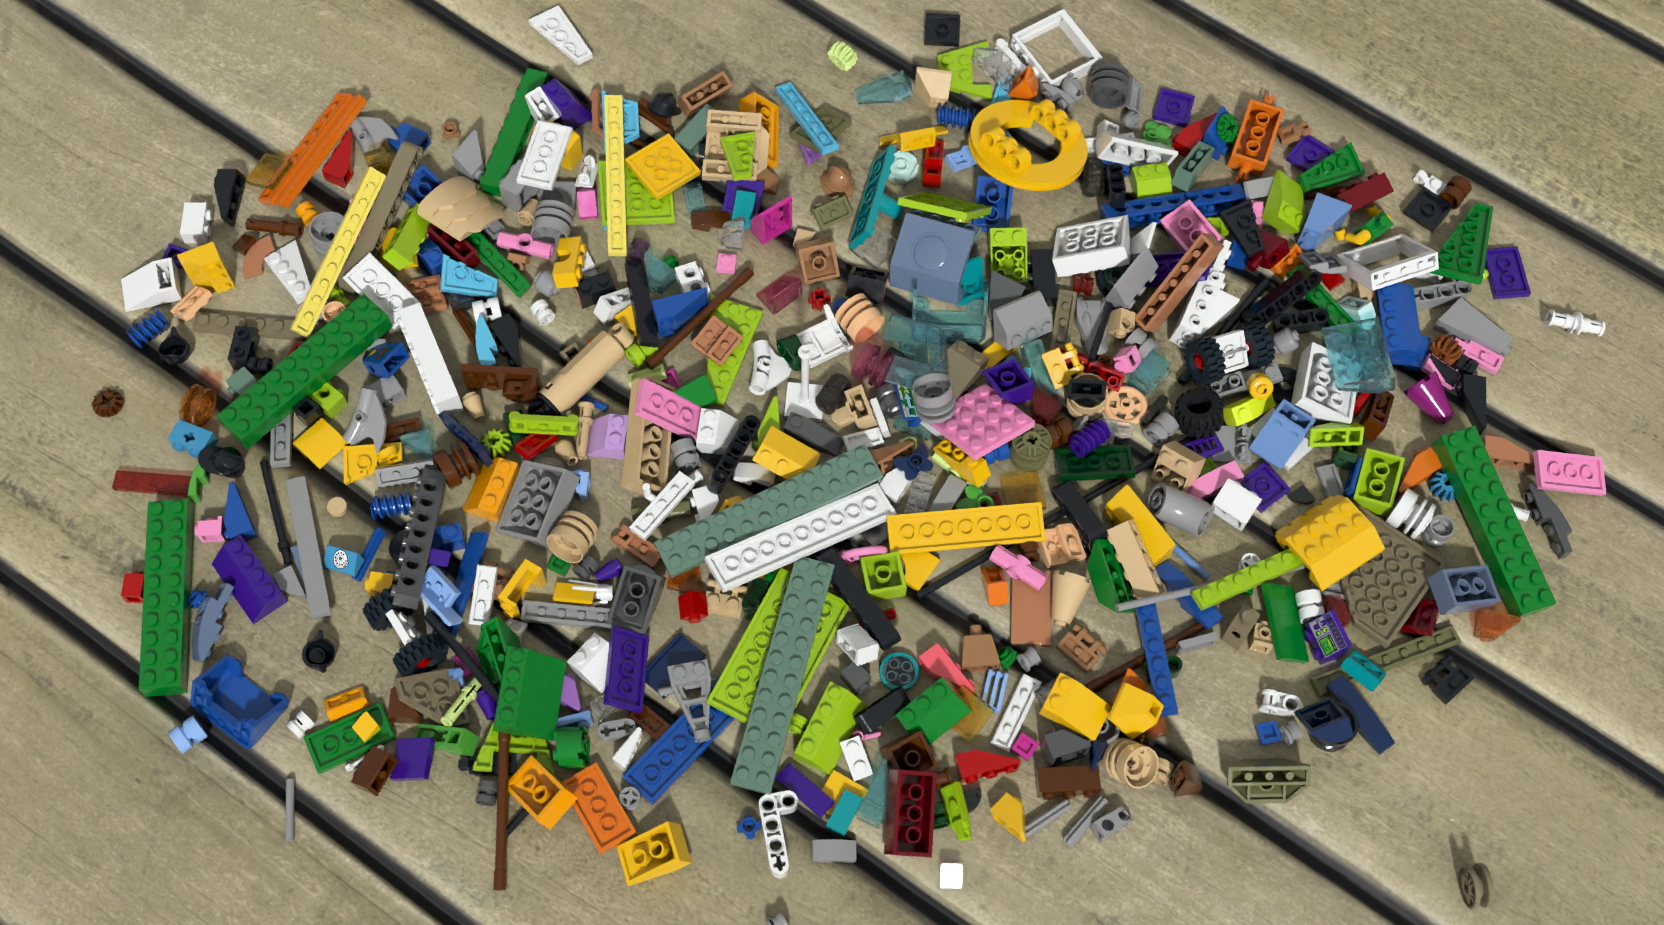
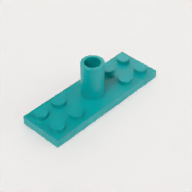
M890 145L872 162L848 247L856 249L865 242L866 238L873 235L875 231L873 226L879 217L878 211L897 220L904 210V206L898 205V200L883 193L886 181L891 174L890 167L895 160L894 153L896 148Z

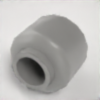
M550 270L540 271L534 279L535 289L546 297L557 296L562 289H557L552 276L553 272Z
M1284 328L1273 335L1272 342H1275L1273 348L1278 354L1288 355L1299 347L1298 340L1301 338L1296 330L1292 331L1289 328Z

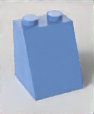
M1317 192L1297 240V245L1303 250L1313 252L1335 233L1334 231H1338V228L1342 227L1352 205Z

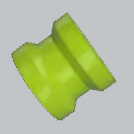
M793 713L788 732L801 738L804 734L803 730L808 726L809 721L805 717Z

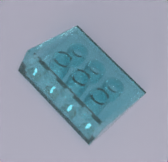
M1378 317L1322 328L1337 390L1375 394L1395 390V374Z

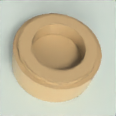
M334 497L327 503V510L333 517H342L346 514L348 505L343 498Z

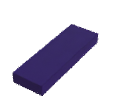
M790 763L776 777V781L787 790L793 791L798 799L820 818L835 804L828 795Z

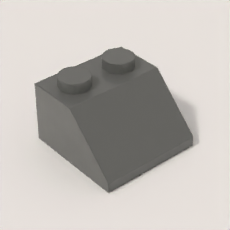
M1052 729L1045 733L1046 735H1044L1039 748L1046 766L1057 767L1086 757L1092 745L1089 741L1064 729L1059 731Z

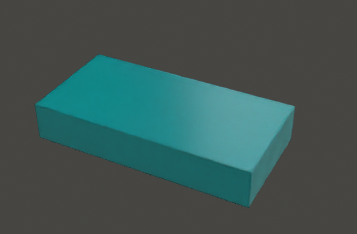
M845 789L826 827L845 836L863 802V798Z

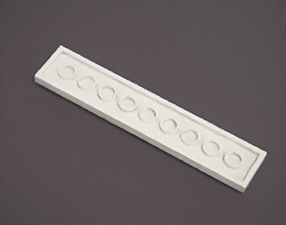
M878 483L710 554L705 557L704 561L724 593L795 562L802 557L811 555L886 522V516L896 515L897 513Z

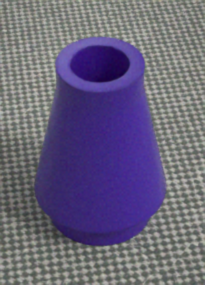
M611 558L594 575L598 582L601 583L621 576L623 567L618 558L613 560Z
M486 690L478 692L476 701L486 716V720L494 719L496 702Z

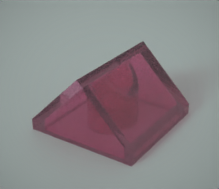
M784 274L758 292L756 296L775 315L802 295L803 282L800 278Z

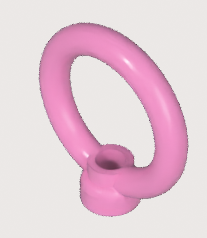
M885 546L861 547L841 550L838 552V556L845 565H849L854 560H860L862 557L886 554L888 549Z

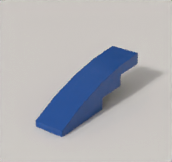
M1168 560L1155 568L1161 582L1167 586V592L1195 586ZM1191 595L1176 598L1181 603V608L1208 630L1223 619V616L1214 606L1201 611Z

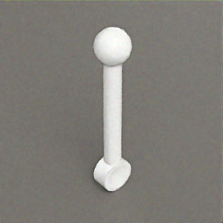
M383 745L377 746V748L384 750ZM365 756L354 763L346 765V771H352L355 766L364 761Z

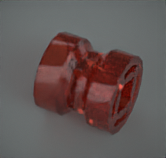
M1076 275L1073 291L1077 292V294L1082 292L1085 296L1091 297L1094 278L1083 279L1082 276Z

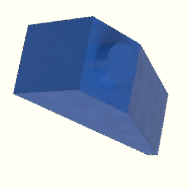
M231 481L229 482L224 517L226 530L223 532L228 541L241 534L247 542L258 536L241 494L235 483Z

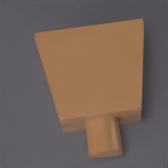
M981 625L970 626V635L963 636L961 673L989 671V669L993 671L998 670L1000 660L992 635L982 634Z

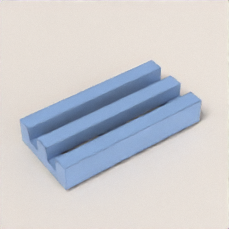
M989 669L980 709L1000 713L1008 679L1007 673L1002 674L999 671L994 672ZM991 676H993L995 681L988 706L985 705ZM999 678H1001L1003 681L997 707H993Z

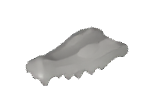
M1077 297L1075 322L1077 329L1080 330V337L1085 342L1086 355L1090 353L1106 303H1108L1105 300L1106 297H1102L1101 300H1083V297ZM1108 323L1097 355L1107 353Z

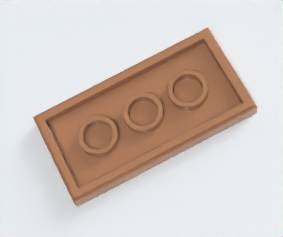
M1040 570L1048 575V579L1039 591L1022 580L1017 581L1011 578L1010 645L1051 646V570Z

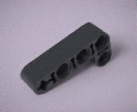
M1067 480L1052 487L1050 491L1055 502L1081 535L1084 551L1090 555L1094 541L1096 539H1107V532L1102 522L1074 485Z

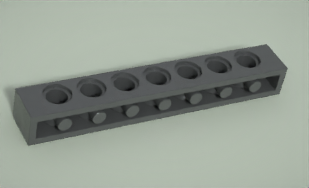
M424 468L422 475L417 477L416 486L419 487V491H414L412 499L416 504L415 506L411 505L409 517H412V521H407L405 532L409 534L408 537L404 536L401 548H405V552H400L398 564L402 565L401 568H396L394 580H398L397 585L393 584L390 594V596L394 597L392 605L417 610L446 480L443 472Z

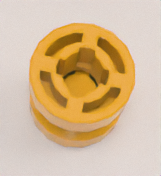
M310 201L302 202L296 208V214L302 218L303 223L307 227H309L311 220L319 214L317 210H314V206Z

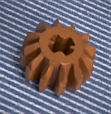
M1440 334L1429 346V353L1447 365L1456 363L1463 352L1461 350L1462 346L1458 344L1459 341H1455L1453 336L1449 337L1447 334Z

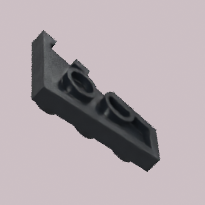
M1251 199L1220 212V219L1247 259L1264 251L1265 247L1260 229H1258L1256 224L1257 218L1255 213H1253Z

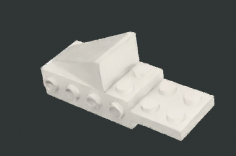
M1224 240L1222 244L1225 247L1212 261L1207 281H1198L1192 286L1169 341L1176 343L1181 348H1186L1185 344L1189 340L1205 336L1223 322L1240 300L1222 291L1226 284L1223 282L1226 275L1222 273L1225 268L1224 263L1232 251L1229 250L1232 242Z

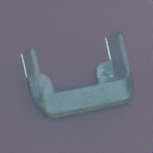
M913 279L911 301L912 338L918 342L955 343L959 339L970 344L981 343L986 335L989 295L987 281H983L982 298L971 299L967 303L966 312L930 310L928 299L923 296H917V280Z
M892 313L882 339L899 343L902 352L905 355L914 356V360L895 355L884 381L912 389L914 381L924 374L932 372L946 374L949 366L944 330L936 325Z

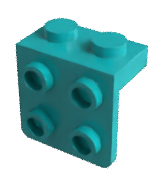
M981 256L967 261L961 282V288L965 289V293L958 307L990 295V286L983 277V258Z

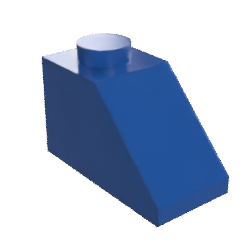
M428 239L419 244L421 248L417 254L433 276L441 274L443 253L431 239Z
M460 522L443 525L435 529L431 549L450 552L466 549L464 531Z

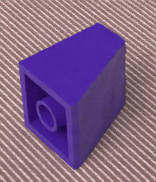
M553 79L541 87L559 115V118L554 123L572 127L574 131L592 119L591 111L573 91L558 80Z

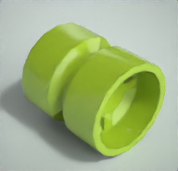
M638 339L637 344L632 343L624 349L627 358L637 369L644 365V362L655 351L659 350L658 347L639 346Z

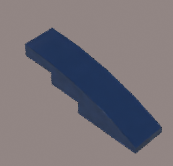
M1343 675L1326 686V690L1337 702L1349 706L1355 712L1358 719V733L1379 755L1395 744V741L1370 706Z

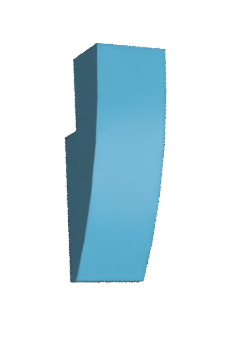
M480 315L478 316L475 334L480 365L497 366L494 355L499 354L497 345L483 316Z

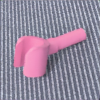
M855 731L852 735L853 737L862 736L860 740L863 744L869 738L881 736V732L863 735L861 731Z

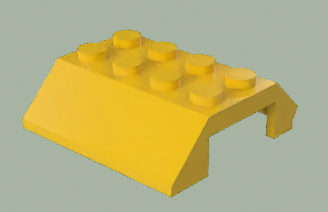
M1340 495L1329 496L1320 502V506H1314L1304 513L1305 516H1299L1289 523L1290 526L1285 525L1275 532L1277 543L1284 550L1288 546L1310 570L1309 578L1321 591H1324L1385 550L1374 525L1347 497Z

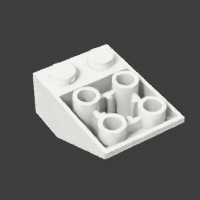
M171 257L152 261L121 279L126 312L182 299L178 268Z

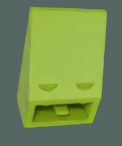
M1027 227L988 229L990 279L992 271H995L1017 283H1028Z

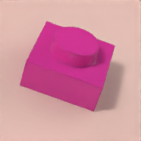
M1022 732L1010 751L1028 762L1039 746V743Z

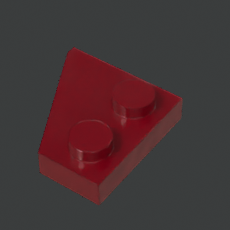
M1421 599L1400 629V632L1432 636L1440 613L1436 601Z

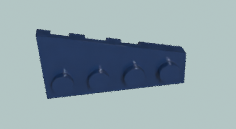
M445 411L438 415L443 424L459 440L462 439L487 468L493 464L489 457L491 452L485 446H482L479 440L474 435H471L463 424L460 425L454 415L449 416Z

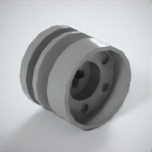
M557 200L539 202L534 216L531 236L534 239L554 243V246L558 247L559 238L570 237V228L575 215L574 210L569 205Z
M332 211L320 213L309 224V234L314 250L322 259H324L344 218L339 213Z
M932 372L924 374L914 381L912 390L917 416L922 421L934 424L941 423L950 419L955 414L956 403L953 385L947 375Z

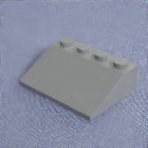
M523 460L495 532L549 549L547 537L557 526L564 513L567 512L580 477L567 469Z

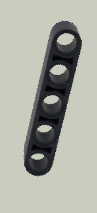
M1307 267L1300 269L1244 311L1240 316V323L1245 324L1259 320L1267 325L1321 283V274Z
M748 415L745 417L707 482V489L711 493H721L760 427V420L756 416Z

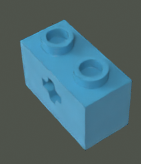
M180 419L168 437L174 450L178 452L186 451L197 459L202 449L215 446L218 442L213 432Z

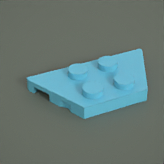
M602 91L604 152L606 154L604 95L609 94H607V91ZM622 97L624 145L640 138L639 112L637 102L625 100Z

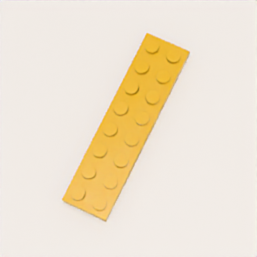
M1041 502L886 516L890 553L899 551V554L998 546V544L1011 545L1030 541H1046Z

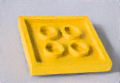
M669 133L625 159V164L656 201L701 174V170Z

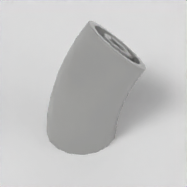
M1158 483L1151 489L1146 501V508L1156 520L1176 527L1196 538L1204 533L1215 511L1214 505L1163 483Z

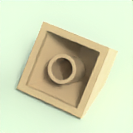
M917 67L914 90L929 107L939 109L940 104H942V108L945 107L946 103L948 104L952 71Z

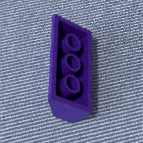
M241 534L223 545L212 562V566L224 583L234 586L232 590L233 596L253 624L288 602Z

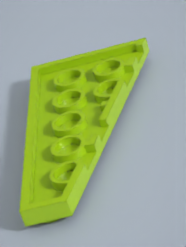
M711 295V301H712L716 296ZM729 300L724 301L710 314V318L714 315L744 338L721 367L708 359L707 379L718 401L711 405L720 408L725 406L763 317V311Z

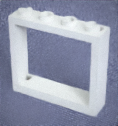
M1064 9L1013 34L1010 44L1011 49L1019 55L1021 62L1026 64V66L1032 67L1040 86L1043 83H1047L1061 89L1062 81L1069 74H1074L1072 79H1080L1092 73L1094 68L1102 63L1103 59ZM1059 26L1086 59L1087 63L1051 80L1024 43Z
M1402 233L1337 254V258L1347 265V272L1343 274L1372 291L1439 269L1437 251ZM1400 253L1410 257L1373 270L1363 267V265Z

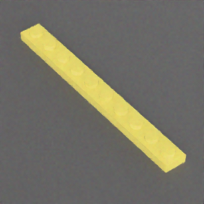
M604 95L608 256H627L622 95Z
M371 166L367 168L291 325L290 330L305 338H309L386 178V175Z

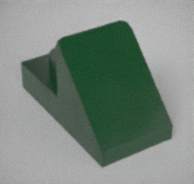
M1358 445L1337 446L1332 463H1335L1336 467L1349 471L1351 464L1355 463L1358 458Z

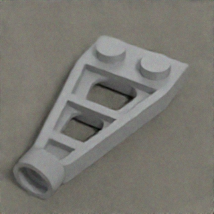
M707 659L667 666L671 689L694 734L695 742L701 743L710 740V704L706 702L710 696L711 675ZM699 683L701 685V696L696 699H688L683 691V686ZM702 704L703 717L694 719L689 707Z

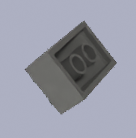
M624 565L607 623L645 634L660 600L666 577Z

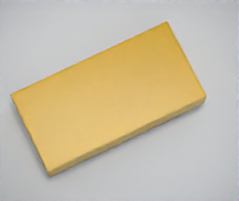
M556 582L553 602L593 606L596 591L574 590L572 586H596Z

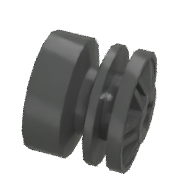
M1102 63L1097 65L1092 74L1091 102L1104 109H1116L1126 103L1128 93V69L1118 63Z

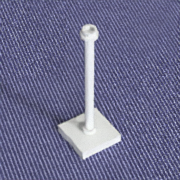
M802 345L798 349V355L801 358V383L788 382L784 419H788L790 413L794 412L814 422H822L825 385L809 384V359L813 355V350L809 345Z

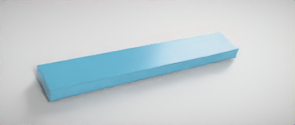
M791 82L775 87L776 94L822 155L839 149L838 143Z

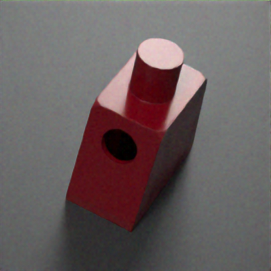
M1260 229L1265 249L1262 253L1248 258L1247 268L1252 272H1255L1259 266L1268 270L1273 268L1290 252L1287 239Z

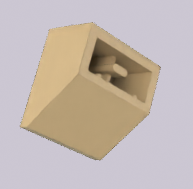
M1176 441L1166 443L1162 446L1150 478L1158 483L1187 492L1200 475L1206 458Z

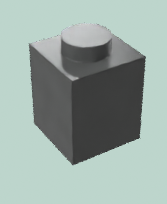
M852 662L840 671V678L855 695L859 692L864 693L871 686V676L861 664L857 666Z

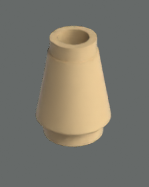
M529 199L518 212V221L521 224L529 226L534 222L538 205L537 200Z
M476 392L464 395L462 403L474 420L479 421L485 418L480 395H477Z
M565 439L556 443V455L569 466L575 465L578 462V458L573 444Z

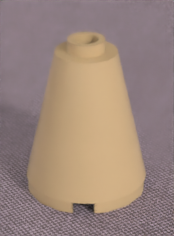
M1059 570L1053 572L1051 620L1054 621V625L1065 627L1071 624L1091 587V580L1085 582L1086 577L1066 571L1064 575L1059 574Z

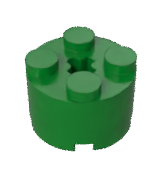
M586 726L560 727L554 730L556 749H553V760L558 761V766L561 769L587 768L585 763H589L590 741L585 739V735H589Z

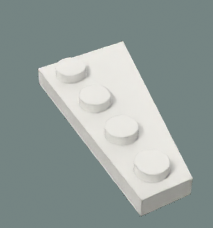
M559 5L528 20L529 25L577 65L593 58L592 52Z
M296 240L263 259L295 302L300 304L304 301L311 284L299 251V246Z

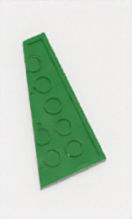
M1475 202L1466 214V217L1459 223L1457 229L1453 231L1439 251V269L1428 273L1481 285L1494 206Z

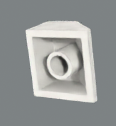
M701 408L696 439L697 452L723 455L739 429L740 420L721 410Z
M594 633L567 663L577 676L600 693H603L605 690L609 643Z

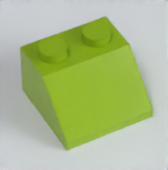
M1167 161L1132 167L1129 182L1135 200L1172 194V179Z

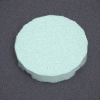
M897 151L894 153L895 160L890 167L891 174L888 179L894 183H908L917 176L919 164L916 157L910 152Z

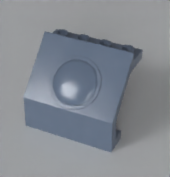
M914 208L910 213L906 212L890 263L889 286L958 305L965 293V289L961 288V282L970 251L980 236L982 227L957 222L955 219Z

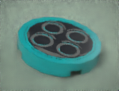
M895 652L883 659L879 668V677L884 686L889 690L902 686L904 691H908V689L916 684L919 678V667L916 660L910 655L903 652Z

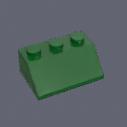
M941 677L899 711L896 716L909 733L921 730L929 746L973 710L949 678Z

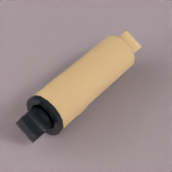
M617 323L611 327L608 333L601 331L535 394L538 401L533 402L528 407L527 413L529 415L563 416L625 356L624 349L634 341V337L623 323Z

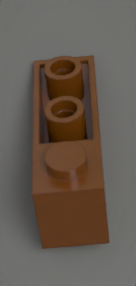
M1182 760L1171 775V779H1169V787L1171 791H1174L1175 797L1198 794L1203 789L1198 768Z

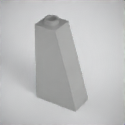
M1462 297L1438 319L1433 327L1439 333L1447 334L1449 337L1453 336L1454 339L1458 338L1462 341L1472 340L1504 356L1511 350L1512 347L1509 345L1514 340Z

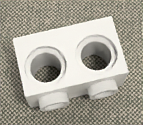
M695 261L674 268L675 277L682 293L706 287L708 298V293L710 292L709 285L703 281L704 274L702 268L697 267Z

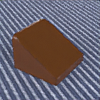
M243 234L232 248L245 256L257 240L253 236Z

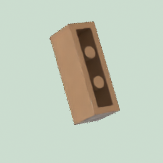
M722 71L682 95L677 104L687 118L696 113L698 109L703 108L706 103L709 105L729 93L733 84L725 72Z

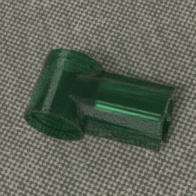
M757 578L752 580L746 598L742 601L743 615L748 620H752L769 588V583L763 579ZM750 606L756 607L754 610L747 609Z

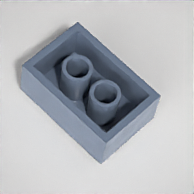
M1488 565L1442 569L1427 578L1440 615L1486 610L1501 602Z

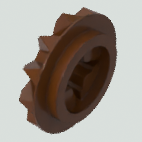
M107 388L106 391H100L97 396H94V401L91 404L93 411L98 416L112 417L122 409L124 401L119 392ZM104 399L109 400V405L111 407H108V405L105 404Z

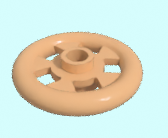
M1124 385L1120 387L1119 392L1113 390L1108 392L1104 413L1111 422L1119 426L1130 427L1137 425L1145 418L1148 411V403L1145 396L1138 389ZM1126 393L1127 397L1119 398L1118 394ZM1136 397L1139 403L1135 404L1132 398ZM1111 401L1117 402L1116 408L1110 407ZM1123 403H1127L1129 406L1125 407ZM1134 410L1139 412L1135 417L1131 415ZM1119 412L1126 416L1124 419L1117 417L1116 415Z

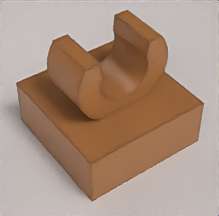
M509 252L507 260H512L511 263L514 266L518 263L520 265L519 271L523 272L525 264H530L531 256Z

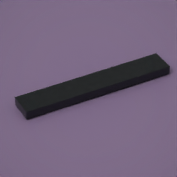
M626 260L624 266L639 346L657 348L659 342L644 262Z

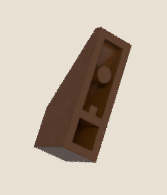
M1379 386L1359 424L1364 426L1363 437L1374 441L1386 427L1394 400L1392 394Z

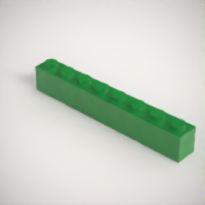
M527 68L526 73L522 75L520 88L516 89L515 100L511 102L509 107V115L504 119L503 130L499 132L498 142L492 148V157L487 161L485 174L480 178V185L484 193L502 197L499 183L502 178L507 176L511 166L520 159L535 121L530 113L525 95L549 82L547 72Z

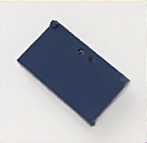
M679 633L647 666L645 683L658 693V688L670 686L667 666L703 660L706 655L683 637L682 633Z

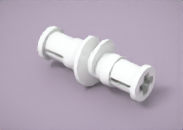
M1550 309L1545 317V324L1547 326H1560L1567 329L1568 334H1572L1573 331L1576 335H1579L1581 332H1588L1600 337L1603 335L1606 326L1605 321L1583 318V314L1578 311L1570 315L1557 313L1555 310Z

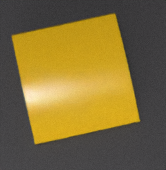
M321 418L295 440L293 445L320 470L349 443L329 423Z

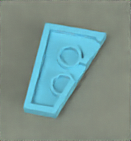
M443 254L440 279L441 292L484 298H494L497 296L498 279L479 270L475 271L465 266L466 264L460 261L456 262Z

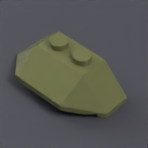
M1285 758L1242 759L1228 765L1227 786L1246 804L1287 803L1304 788L1306 789L1310 786L1311 766L1310 764Z

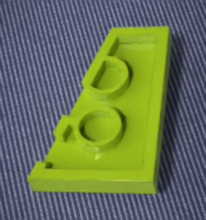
M755 131L720 137V144L733 181L752 178Z

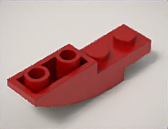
M1059 347L1060 350H1061V353H1064V352L1067 351L1066 349H1064V348H1062V347ZM1078 352L1077 357L1080 364L1082 363L1084 366V373L1098 375L1108 382V389L1119 392L1125 378L1124 373L1096 359L1094 362H1090L1087 355ZM1070 358L1065 359L1068 369L1072 368L1073 364Z

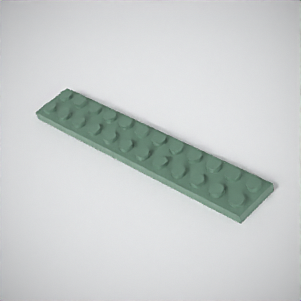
M863 444L654 542V545L668 573L673 578L705 563V557L832 503L882 479L883 474L868 448Z
M802 557L794 562L730 785L771 795L835 569L834 564Z

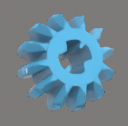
M1444 469L1440 470V472H1435L1429 483L1432 485L1430 491L1436 492L1434 497L1439 495L1441 501L1447 499L1448 502L1454 498L1456 499L1454 489Z

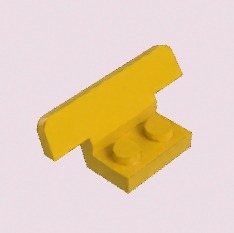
M935 126L879 137V144L883 146L897 143L900 152L935 146L936 135L947 134L948 129L945 126Z

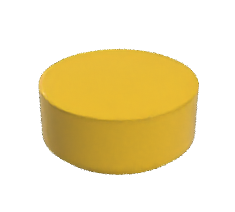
M393 445L381 450L378 455L381 461H387L397 456L399 451Z

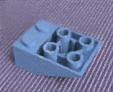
M1283 399L1248 449L1281 470L1309 433V429L1313 427L1316 419Z

